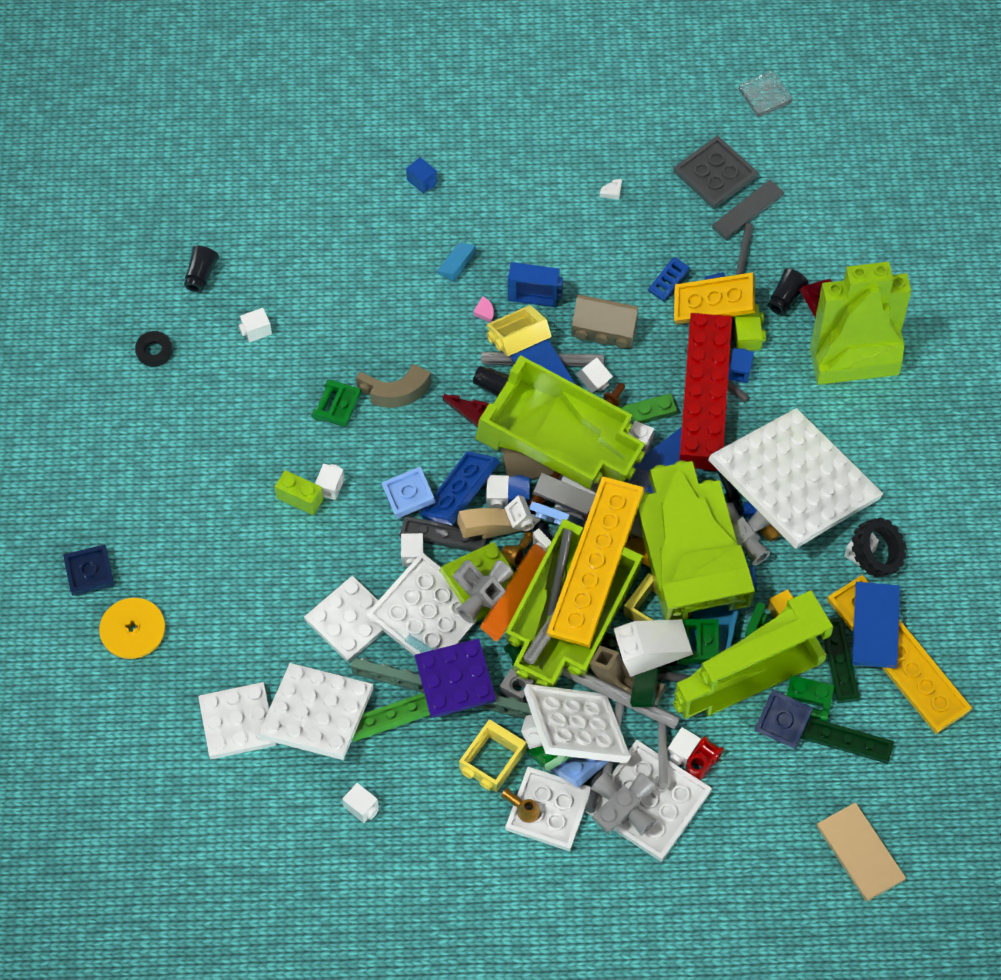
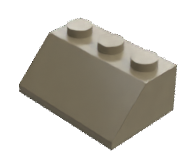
M578 294L572 322V337L580 340L596 341L599 344H611L619 348L632 349L637 330L638 306Z
M499 447L506 476L522 475L530 477L531 481L539 479L541 473L551 476L554 470L521 452Z

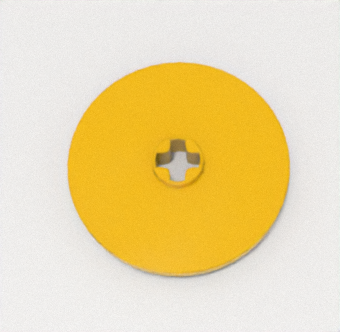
M123 599L113 604L104 613L99 626L100 638L105 648L117 657L123 659L141 658L153 652L161 643L165 634L164 617L159 608L146 599ZM132 625H135L136 628L133 629V632H130L128 628H131Z

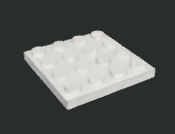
M422 552L366 614L370 621L414 656L415 654L458 644L475 625L474 622L469 623L457 613L456 608L461 605V602L439 571L441 567Z
M289 663L258 733L259 739L344 760L373 691V684Z
M531 684L526 685L524 693L545 754L621 763L629 761L630 754L608 697L594 692Z
M636 740L629 749V761L627 763L620 762L611 774V779L618 789L623 785L629 789L639 773L645 774L653 782L656 789L640 799L639 809L657 820L643 836H640L629 819L624 824L619 823L613 831L662 862L711 793L712 788L669 760L668 787L661 788L659 786L658 753ZM598 794L595 812L589 813L586 811V813L592 816L608 799Z

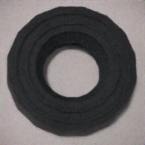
M149 331L138 338L135 344V353L139 361L144 365L157 367L165 364L170 359L172 343L164 333ZM158 343L162 349L156 355L148 354L146 348L149 344Z

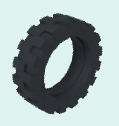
M874 518L858 525L859 528L854 530L855 535L852 537L854 558L856 562H859V567L867 571L866 574L870 576L883 577L900 570L899 567H902L904 564L903 559L906 558V553L904 552L906 544L902 540L904 537L902 533L898 532L899 528L896 525H892V522L888 519ZM873 531L879 533L886 541L888 558L885 564L879 562L872 554L870 536Z

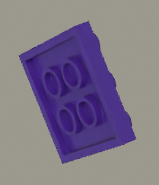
M479 639L415 654L431 718L496 702Z

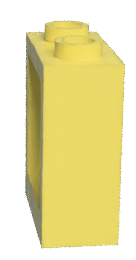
M531 305L486 324L489 331L486 333L491 344L494 343L498 351H502L507 357L552 337L547 319Z
M647 574L624 605V615L633 621L652 620L638 611L651 591L657 594L651 574ZM693 611L688 612L687 619H689Z
M489 719L460 759L459 768L461 773L469 779L473 777L479 781V784L488 791L492 789L498 792L527 751V743ZM489 738L514 752V755L496 780L470 765Z

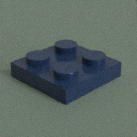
M106 545L63 554L72 596L115 586Z
M772 689L754 730L796 749L814 708Z

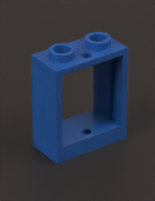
M511 262L508 274V301L556 308L557 301L562 299L563 277H560V268Z

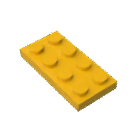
M754 273L675 284L674 322L676 324L689 323L691 313L724 316L755 313Z

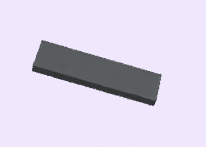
M768 180L712 225V229L727 241L742 229L746 223L751 222L780 199L784 191L771 180Z
M408 516L404 517L400 532V538L401 534L423 533L424 543L469 552L486 546L488 539H483L481 535L463 538L459 526H451Z

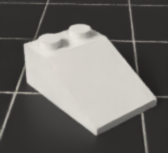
M682 619L633 621L614 628L620 653L630 677L693 655Z

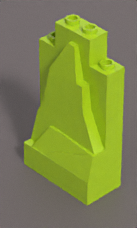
M888 261L846 266L843 281L822 283L810 345V354L817 385L899 375L904 352V341L901 331L911 295L907 273L892 275Z
M521 355L510 370L508 381L493 404L489 403L480 417L475 436L476 440L495 450L503 447L521 452L589 490L594 483H599L603 475L625 482L626 479L631 480L636 471L633 468L636 462L640 464L645 456L643 451L645 443L628 434L633 425L630 423L632 414Z
M678 461L674 465H658L650 469L649 480L653 493H643L637 510V516L664 620L687 619L688 612L726 604L729 611L751 607L755 590L742 547L736 541L720 480H706L698 484L692 461Z
M566 519L562 520L505 632V638L508 639L507 642L515 647L522 646L513 665V670L516 671L515 674L524 680L530 678L536 681L535 684L539 686L555 687L565 667L576 676L580 674L586 675L590 667V661L601 645L617 611L619 612L641 569L643 555L623 547L621 559L590 648L551 637L534 664L526 663L523 660V655L550 617L547 615L563 531L564 529L572 530V536L561 591L583 532V527Z
M812 590L788 600L786 608L775 619L710 660L703 662L702 666L689 678L676 683L675 699L673 701L676 712L678 714L681 713L684 719L702 711L708 717L789 680L791 675L798 676L824 664L826 653L816 636L820 635L823 640L830 637L833 625Z

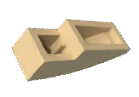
M478 508L463 510L458 513L457 523L463 538L481 535L483 539L522 531L512 528L505 509Z

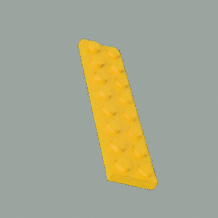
M602 476L548 627L547 636L590 648L621 559L623 547L626 545L641 502L644 487Z
M863 575L827 597L829 604L852 632L855 583H869ZM899 620L897 668H881L932 731L937 734L969 713L972 707Z

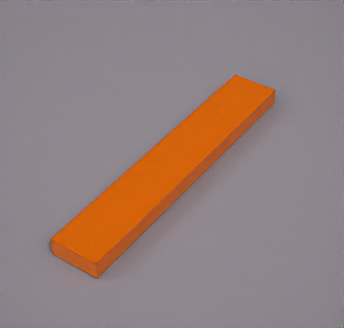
M536 543L530 548L504 588L506 592L492 607L480 626L494 641H498L510 624L546 554Z

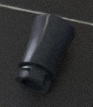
M199 245L192 248L191 259L184 282L186 289L198 293L203 291L213 267L219 259L217 252Z
M784 269L780 281L767 304L770 310L777 315H784L800 295V289L809 284L806 277L794 269Z
M479 366L473 377V384L498 397L507 383L509 375L492 368Z

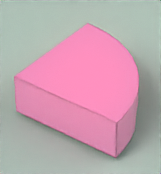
M482 296L473 311V316L491 323L494 318V309L491 302Z

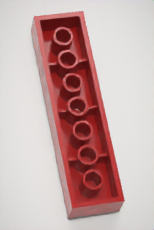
M701 313L690 314L679 461H692L694 469L718 471L708 459L711 454L724 448L732 316Z

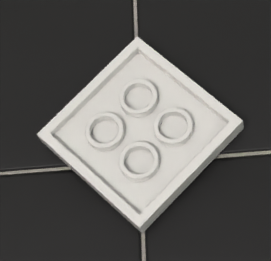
M353 576L304 616V620L348 663L384 633L382 629L366 617V614L378 600Z
M264 682L198 696L210 760L276 746L275 742L259 739L258 735L269 710Z
M527 767L517 796L523 801L526 799L536 801L540 807V816L535 822H523L518 817V808L513 805L505 830L570 852L587 806L591 787L582 784L577 788L559 776ZM527 805L525 809L531 810L533 809V807L531 805Z

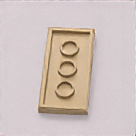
M856 802L817 823L816 827L866 902L905 881L906 877Z

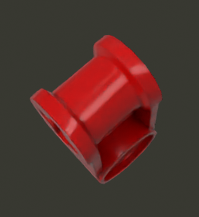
M707 736L701 739L689 757L686 766V772L699 780L704 778L724 752L722 746H716L708 740ZM692 765H699L702 769L696 770Z

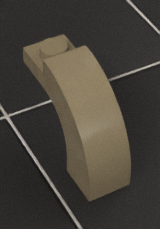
M413 364L406 375L395 382H382L363 372L357 375L356 382L357 388L361 389L362 393L370 394L372 404L380 407L395 408L408 405L419 399L431 385L432 378L431 372Z
M599 646L589 663L595 675L599 679L632 694L635 676L630 677L619 652ZM657 683L654 701L656 706L667 690L664 684Z

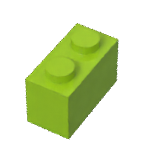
M755 304V313L733 316L736 349L761 350L762 342L766 341L765 329H761V324L764 323L763 312H759V304Z
M284 470L274 486L277 499L313 516L324 500L321 486Z

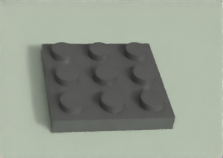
M718 135L676 165L673 170L681 180L713 209L758 177V171Z

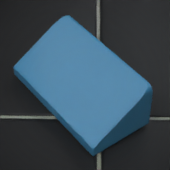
M458 243L437 270V273L454 282L476 254V246Z

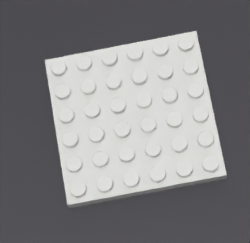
M797 408L714 452L708 459L795 549L878 501L883 495Z

